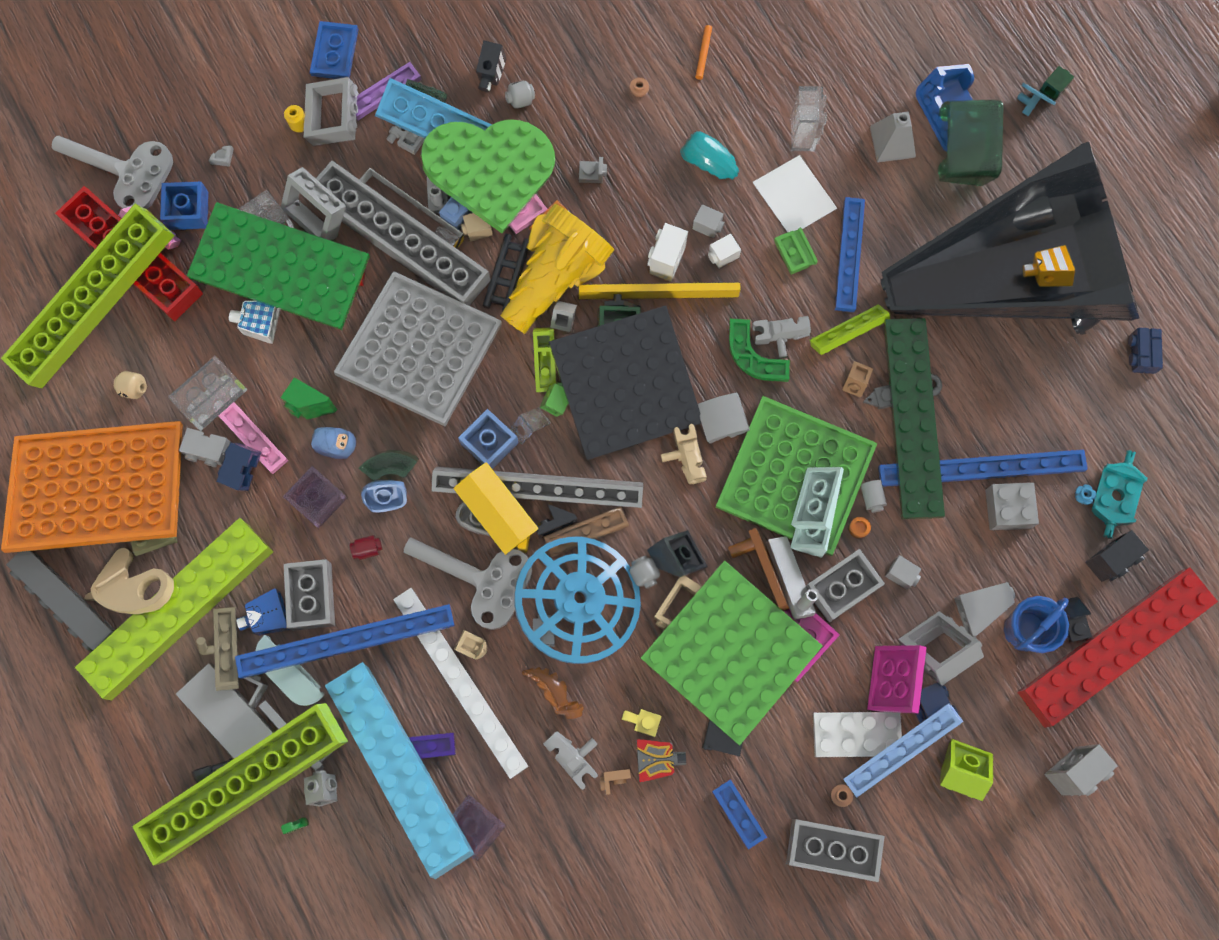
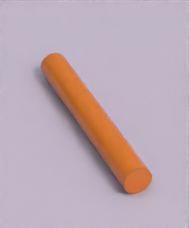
M706 25L704 28L695 76L698 80H702L712 32L710 25Z

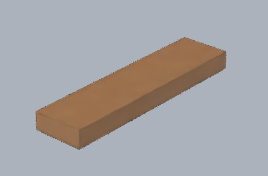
M620 506L544 536L546 544L566 537H586L596 540L626 528L629 524ZM578 542L560 544L549 549L551 557L578 547Z

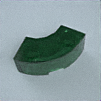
M386 450L369 457L358 469L374 481L387 474H397L405 478L420 458L406 451Z

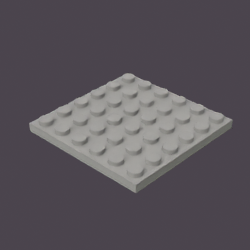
M393 271L334 373L340 378L446 426L499 331L502 321Z

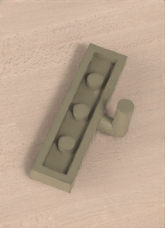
M236 608L213 609L214 645L207 646L205 638L199 637L196 641L198 650L201 655H215L216 691L239 689V676L235 656H238Z

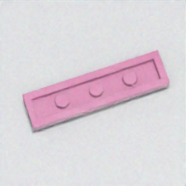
M234 401L218 414L246 446L262 452L259 460L272 474L289 461Z

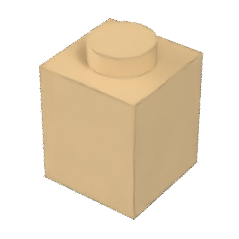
M474 213L463 216L464 224H461L464 236L468 235L470 242L493 236L491 226Z

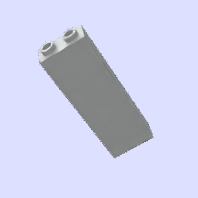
M208 663L176 693L180 700L233 758L238 757L275 732L255 708L248 706L249 702L237 689L216 691L215 665Z

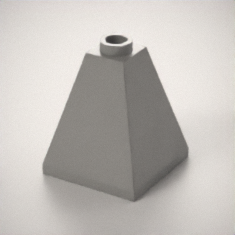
M909 112L891 114L870 126L877 163L916 157Z

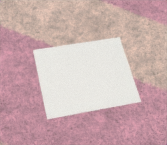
M800 155L753 182L787 232L798 230L800 227L803 229L837 209Z

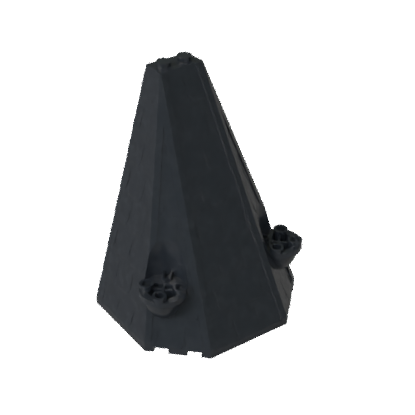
M1090 142L1079 145L1057 161L882 271L883 279H880L882 289L886 290L887 293L885 303L888 310L890 309L895 315L1071 319L1074 331H1076V334L1080 333V335L1086 334L1087 330L1093 328L1101 320L1132 321L1139 319L1135 297L1132 294V285L1108 200L1102 201L1107 196ZM1066 245L1075 268L1073 286H1039L1035 276H1023V265L1033 264V257L1036 252Z

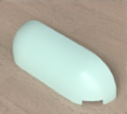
M264 635L258 642L255 651L275 647L276 645L270 640L269 636ZM300 664L265 673L291 701L298 705H312L325 695L319 690L321 686Z

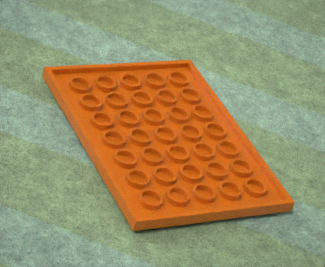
M181 421L14 436L1 550L4 553L177 537L181 452L179 449L182 444L183 431Z

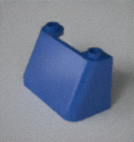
M969 64L936 67L916 89V98L942 148L946 152L960 150L993 137L1003 130L1000 121L994 116L987 117L979 123H970L966 120L964 116L965 110L969 104L974 103L968 92V89L974 82V74Z

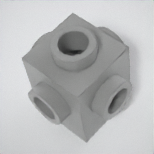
M321 770L312 773V776L304 778L306 805L320 807L338 801L335 775L326 774V771Z

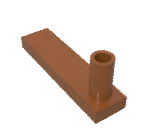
M757 528L749 530L751 538L729 546L732 558L756 549L778 607L783 612L789 610V605Z

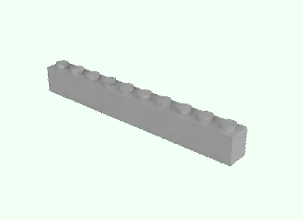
M436 467L432 474V491L456 493L453 488L476 469ZM494 471L514 498L642 508V482Z

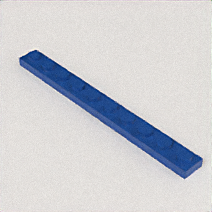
M1084 450L940 460L942 482L1084 472L1088 470ZM896 464L879 465L878 472L882 487L898 486Z
M448 604L235 656L238 676L242 679L454 627L451 607Z

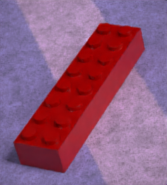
M85 186L55 213L64 224L94 250L121 220L114 211ZM161 253L158 254L133 283L139 291L174 322L203 295L199 287Z

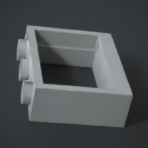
M349 77L306 84L304 138L312 146L355 140L357 128L356 114L358 113L357 96L359 93L357 85ZM343 93L341 126L321 129L322 96Z
M303 167L289 174L281 209L309 234L330 241L337 238L346 205ZM300 193L326 215L324 222L298 200Z
M939 611L898 640L901 646H925L945 633L963 647L942 663L937 662L926 652L924 671L943 686L982 659L984 655L981 650L982 643L976 636L972 637L963 626L959 627L951 617H946Z

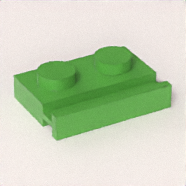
M801 227L798 230L775 237L774 242L790 274L817 264L818 260Z

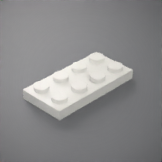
M813 713L815 757H875L902 737L900 713Z

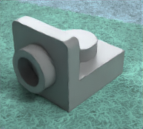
M599 157V162L580 161L579 183L603 182V176H607V164H603V157Z

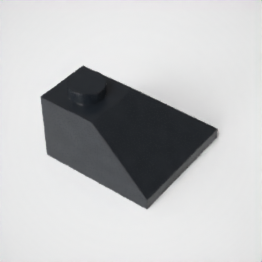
M688 530L665 537L647 549L658 569L679 577L708 567Z

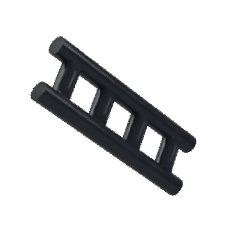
M506 233L504 235L482 305L484 308L490 309L491 303L503 306V312L510 302L509 296L517 286L529 249L526 247L529 239L524 238L523 243L520 244L511 241V234ZM508 249L520 252L517 262L505 259ZM503 267L514 269L511 280L500 277ZM497 285L509 288L506 298L494 295Z

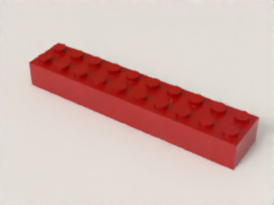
M1190 567L1181 570L1017 693L1044 728L1053 727L1218 601Z

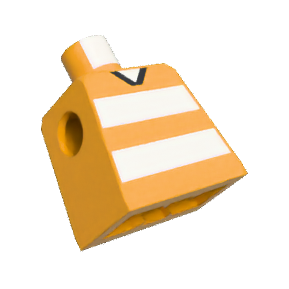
M1066 245L1036 252L1033 257V264L1023 265V276H1035L1039 286H1073L1075 268Z

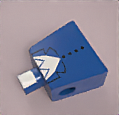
M276 588L245 604L247 615L236 619L240 631L251 627L252 632L256 635L290 630L287 628L286 607L281 591Z

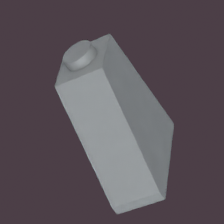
M1008 582L962 594L954 598L963 626L968 634L972 637L977 636L1015 603V592Z

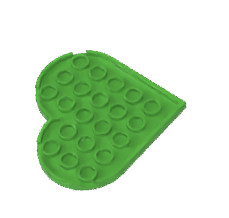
M520 120L500 121L491 125L485 131L465 122L445 123L436 127L427 135L421 151L423 170L429 180L500 233H503L547 182L555 164V152L548 137L537 127Z

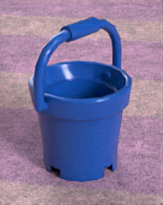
M1042 596L1026 598L1016 606L1013 613L1004 623L1006 640L1011 642L1015 646L1014 648L1020 651L1046 653L1056 650L1063 645L1068 636L1069 621L1064 609L1068 605L1069 599L1062 598L1055 602L1051 598Z

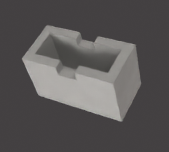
M187 428L179 451L185 456L186 460L192 462L202 460L208 466L217 467V465H223L225 451L230 445V441L225 437L213 434L208 437L202 431Z

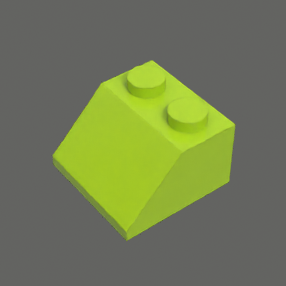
M951 739L941 769L940 786L983 801L993 784V754Z

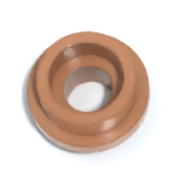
M635 78L630 83V91L636 97H643L649 91V83L644 78Z
M840 784L832 789L831 799L835 805L846 807L853 800V792L847 785ZM841 791L845 792L846 798L844 800H841L839 798V793Z

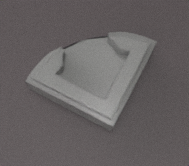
M224 146L215 154L213 153L209 159L210 164L230 167L233 147Z

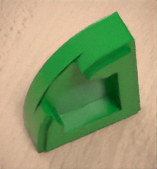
M304 817L292 823L289 822L282 825L281 830L283 834H289L309 824L307 818Z

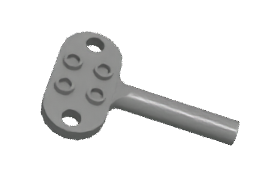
M56 136L52 141V149L54 151L118 175L119 179L113 194L114 200L121 209L132 207L135 203L145 209H149L173 165V157L168 148L162 143L155 141L145 142L138 146L127 161H122L61 136ZM156 149L162 150L158 156L152 155ZM134 199V203L131 206L125 205L127 200Z
M409 538L404 547V553L476 587L477 590L472 600L471 612L477 624L490 630L500 629L507 625L515 612L514 592L516 581L521 569L528 560L527 555L516 549L511 550L506 555L501 551L496 554L486 570H480L416 539ZM517 555L521 557L520 565L512 566L510 564L512 556ZM532 566L524 580L523 589H526L531 579ZM491 612L494 618L491 623H484L482 621L484 613Z

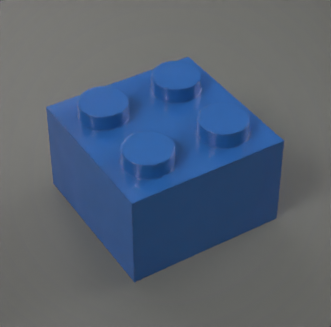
M202 182L162 183L160 220L167 229H206L208 224L209 192Z

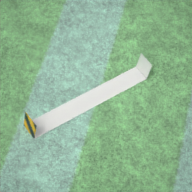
M371 168L359 179L366 183L371 176L375 177L459 237L453 244V247L456 249L464 241L463 233Z

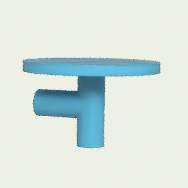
M1022 83L1024 88L1034 93L1032 98L1024 93H1020L1017 97L1019 101L1026 105L1022 111L1025 115H1030L1040 98L1053 105L1056 104L1055 101Z

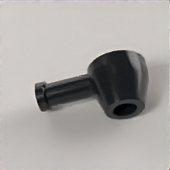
M233 758L215 765L196 769L191 772L196 783L233 760Z

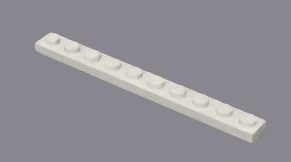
M412 588L393 599L403 615L426 610ZM440 630L417 635L508 777L511 779L529 767Z

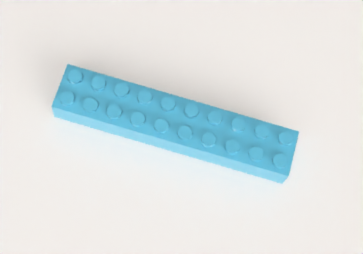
M362 662L326 684V689L429 876L437 879L474 855L472 848L369 667Z

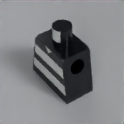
M483 41L476 69L480 81L479 90L489 92L491 84L496 86L499 84L507 60L503 45Z

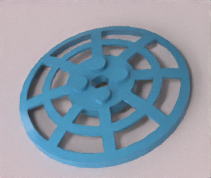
M566 537L545 544L527 560L516 581L514 607L522 631L538 650L561 662L586 664L610 656L629 639L639 618L641 606L640 590L629 572L631 567L616 550L595 539ZM578 542V554L565 555L553 561L545 553L560 544ZM586 543L605 549L618 560L611 566H608L602 560L586 555ZM537 559H540L547 568L539 577L536 589H523L524 580L529 569ZM578 560L577 572L567 575L559 567L560 564L567 561ZM586 561L598 565L604 572L597 578L586 573ZM622 566H624L632 581L635 599L623 597L621 583L615 574ZM553 572L560 582L555 590H543L548 575ZM607 579H612L617 596L605 594L602 584ZM581 592L584 594L585 602H576L574 598L575 593ZM522 598H535L537 612L543 624L534 632L525 617ZM542 599H554L557 612L550 618H548L544 610ZM605 604L617 605L613 618L607 623L600 613L604 609ZM623 606L634 608V615L630 626L619 639L613 631V627L621 616ZM562 618L574 623V634L571 635L563 632L555 624ZM592 620L602 629L594 634L582 636L583 624ZM550 630L559 638L573 642L571 655L552 649L539 638ZM604 635L607 636L613 645L598 654L580 656L581 643L595 641Z

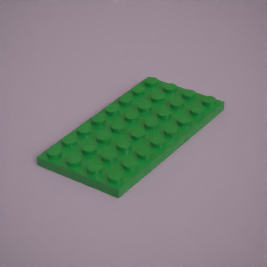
M216 202L187 277L342 330L370 255Z

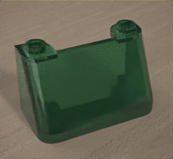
M989 99L946 101L941 104L939 116L942 121L948 122L947 158L938 166L939 181L983 186L997 179L1002 171L1003 102L1001 100Z

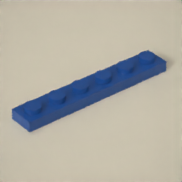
M845 197L835 299V310L855 312L865 199Z

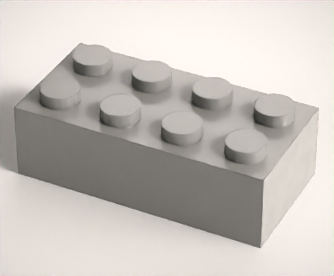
M792 819L786 864L879 882L885 836Z

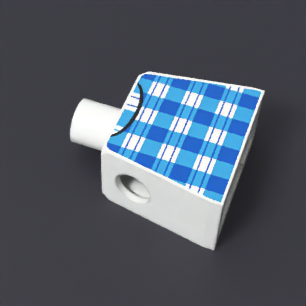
M244 301L241 311H230L229 321L238 323V329L242 334L273 344L281 309L257 301Z

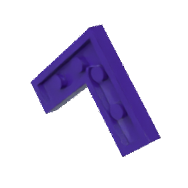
M454 733L409 737L421 759L456 755Z

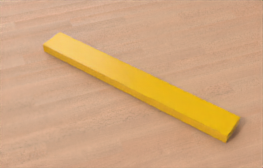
M740 283L579 285V299H614V294H621L622 299L739 297Z

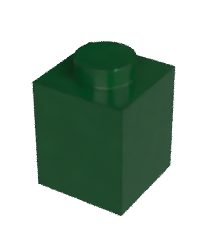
M1058 66L1044 82L1040 92L1056 101L1068 88L1074 76L1068 70Z

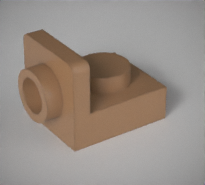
M854 361L843 391L857 397H862L873 368Z
M630 769L603 772L604 777H600L601 791L606 790V795H610L609 781L612 780L614 785L627 783L626 779L631 778Z

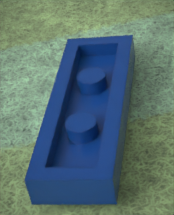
M731 779L712 791L748 850L767 838Z

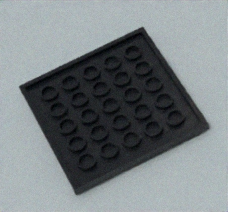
M667 306L548 342L586 460L673 433L676 427L683 430L689 428L690 424L694 426L701 424V413Z

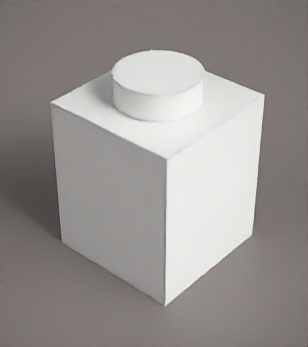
M729 234L710 244L708 256L713 264L716 263L717 267L721 268L738 259L741 249L733 236Z

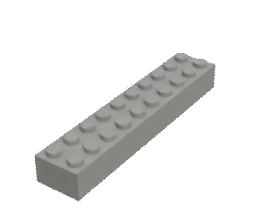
M331 161L316 178L346 205L342 218L344 224L442 294L470 306L490 282L489 272L334 161Z

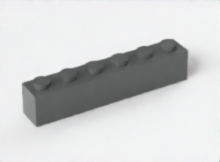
M34 550L18 552L6 564L11 569L10 575L18 581L22 580L26 584L24 588L30 594H36L40 598L38 602L44 608H50L54 612L52 616L58 622H64L69 627L67 631L71 635L84 641L82 646L89 652L97 648L115 631Z

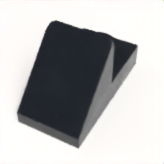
M548 504L553 520L546 519L539 522V529L536 533L539 539L544 536L577 523V517L573 513Z
M1079 597L1069 598L1068 605L1064 609L1069 621L1067 636L1069 643L1091 638L1092 634L1086 616L1091 615V612Z

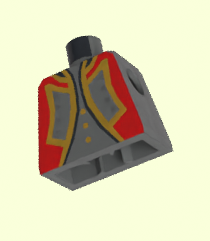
M636 740L639 783L674 775V766L686 765V752H673L672 743Z

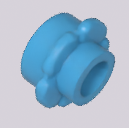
M1085 484L1076 489L1075 498L1079 503L1089 505L1096 498V492L1092 490L1090 485Z

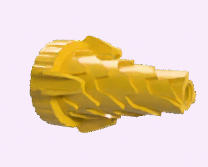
M554 204L547 214L538 215L534 221L526 248L531 252H535L527 261L528 267L518 279L515 290L509 296L511 300L500 316L517 330L526 334L538 316L544 313L554 301L558 302L568 287L572 288L574 285L579 287V285L599 275L605 269V262L613 253V247L583 221L558 204Z

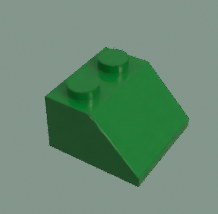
M295 377L280 397L285 403L284 407L289 410L291 415L298 419L301 416L308 420L333 414L337 411L329 397Z

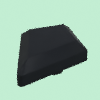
M614 294L613 301H605V306L640 307L641 311V306L622 300L621 294Z

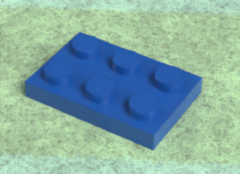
M319 22L310 68L311 76L333 79L350 78L359 30L357 25Z

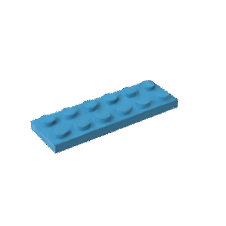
M389 78L375 114L376 117L423 138H426L436 127L449 122L473 124L484 131L492 125L392 78Z

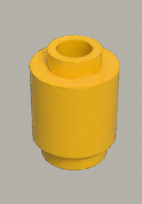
M291 105L286 108L284 117L290 129L295 132H303L305 118L303 109L297 105Z

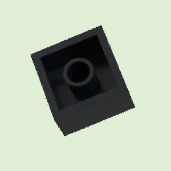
M1131 530L1115 538L1085 563L1101 582L1108 579L1113 581L1117 577L1120 578L1129 572L1128 568L1145 559L1143 555L1149 549Z

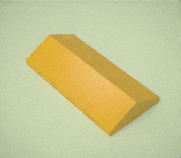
M487 462L466 476L453 488L505 555L539 529Z

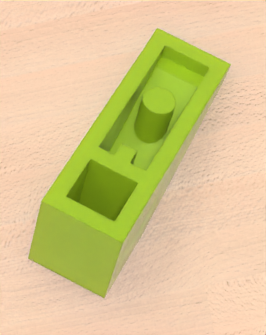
M550 327L533 329L536 392H547L549 386L556 383V366L548 343L554 340V328Z

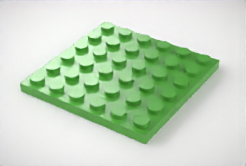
M762 396L749 427L750 431L745 436L715 508L793 540L796 528L791 523L807 468L842 467L844 470L829 543L825 552L826 555L832 556L877 443Z
M723 561L640 659L734 742L741 745L823 645L731 565Z

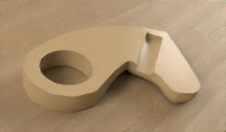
M121 548L111 557L93 583L91 592L86 594L84 599L97 601L105 608L119 613L141 614L152 612L162 608L169 601L174 590V582L166 572L154 568L129 578L128 568L133 560V554L128 549ZM160 580L161 586L158 593L153 598L144 600V593L147 587L152 582Z

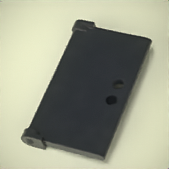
M709 719L704 744H702L701 748L740 757L743 742L741 745H738Z

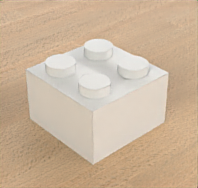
M665 223L663 230H658L655 247H651L648 255L649 261L647 266H650L649 274L672 282L686 248L688 231Z

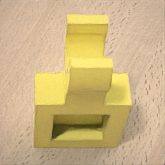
M641 709L639 715L624 711L622 720L636 724L634 731L655 737L661 716Z

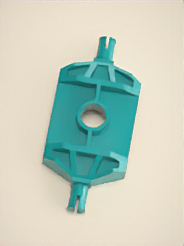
M1131 450L1126 451L1124 462L1107 464L1103 467L1096 498L1092 506L1094 515L1105 522L1106 528L1103 536L1109 539L1113 538L1116 526L1130 525L1136 522L1134 517L1142 487L1148 479L1133 466L1136 452ZM1113 491H1118L1121 494L1120 501L1113 498Z

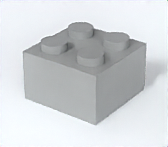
M1034 483L992 484L985 490L990 530L1031 529L1039 524Z

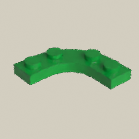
M730 319L729 349L738 367L756 379L788 382L790 360L768 359L759 356L751 347L750 320Z

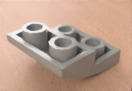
M738 393L723 395L698 404L701 413L700 420L707 442L713 443L727 436L732 438L750 431Z

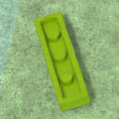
M878 304L810 340L811 347L820 355L828 353L832 349L847 343L849 340L864 334L872 328L880 326L884 323L885 319H890V314Z

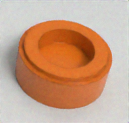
M856 517L849 524L850 534L857 539L866 537L871 530L869 521L863 517Z

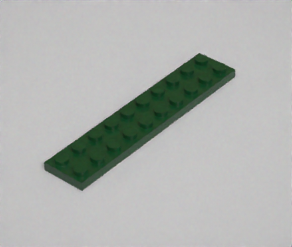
M926 318L885 319L884 331L901 519L944 518L945 511Z

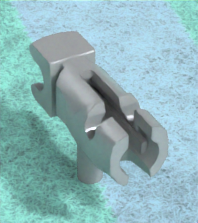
M808 316L798 317L797 324L792 318L769 322L768 320H760L752 324L753 331L763 333L756 336L755 345L769 344L771 341H777L779 358L787 357L785 345L787 339L793 338L797 340L810 336L811 333Z
M557 731L543 745L550 752L554 748H559V753L555 759L583 790L585 789V784L582 781L584 774L588 773L593 778L598 777L595 770L584 759L598 744L591 738L582 748L575 749L571 745L572 741Z

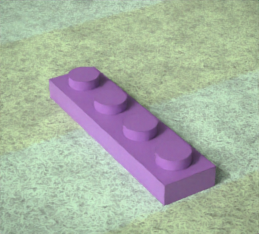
M410 62L358 94L357 120L378 108L389 78L409 87L422 80L420 74Z

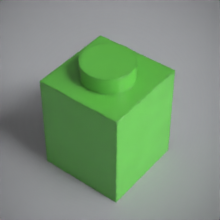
M554 383L549 386L539 407L556 417L563 415L568 405L562 383Z

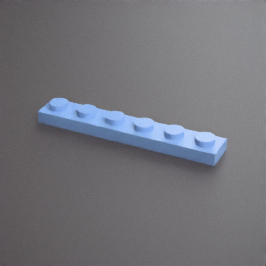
M948 703L845 777L844 781L856 797L860 796L960 725L963 720Z

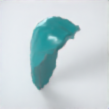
M701 131L691 134L680 150L681 156L685 161L696 165L701 170L708 171L719 179L730 178L733 180L738 176L739 169L736 166L735 157L718 140Z

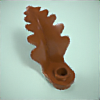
M537 667L535 670L530 668L529 670L522 671V675L531 677L532 680L538 682L537 686L545 691L544 697L553 706L556 714L565 715L567 719H575L583 715V704H579L578 701H567V685L564 681H558V674L556 672L549 675L548 668L541 670L540 667Z

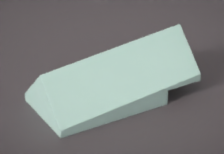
M842 467L807 468L791 523L796 529L790 548L820 558L827 551L844 470Z

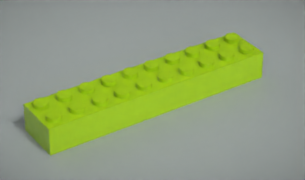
M135 203L1 359L28 385L43 388L175 235L147 209Z
M239 518L173 578V593L169 601L162 608L152 612L133 614L75 668L102 699L112 701L274 551L244 520Z
M326 703L316 704L132 827L152 865L167 862L347 743L348 740Z

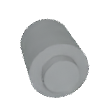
M881 480L861 484L866 510H871L872 513L883 511V507L887 505Z

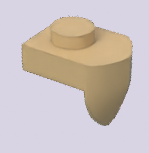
M463 630L454 649L477 660L487 653V643L483 638Z

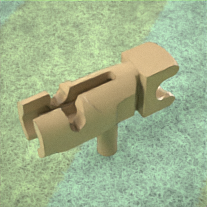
M689 425L687 435L681 434L678 427L674 428L673 435L678 450L661 454L662 462L675 459L681 461L683 465L681 469L689 484L706 481L705 469L700 467L703 461L694 425Z

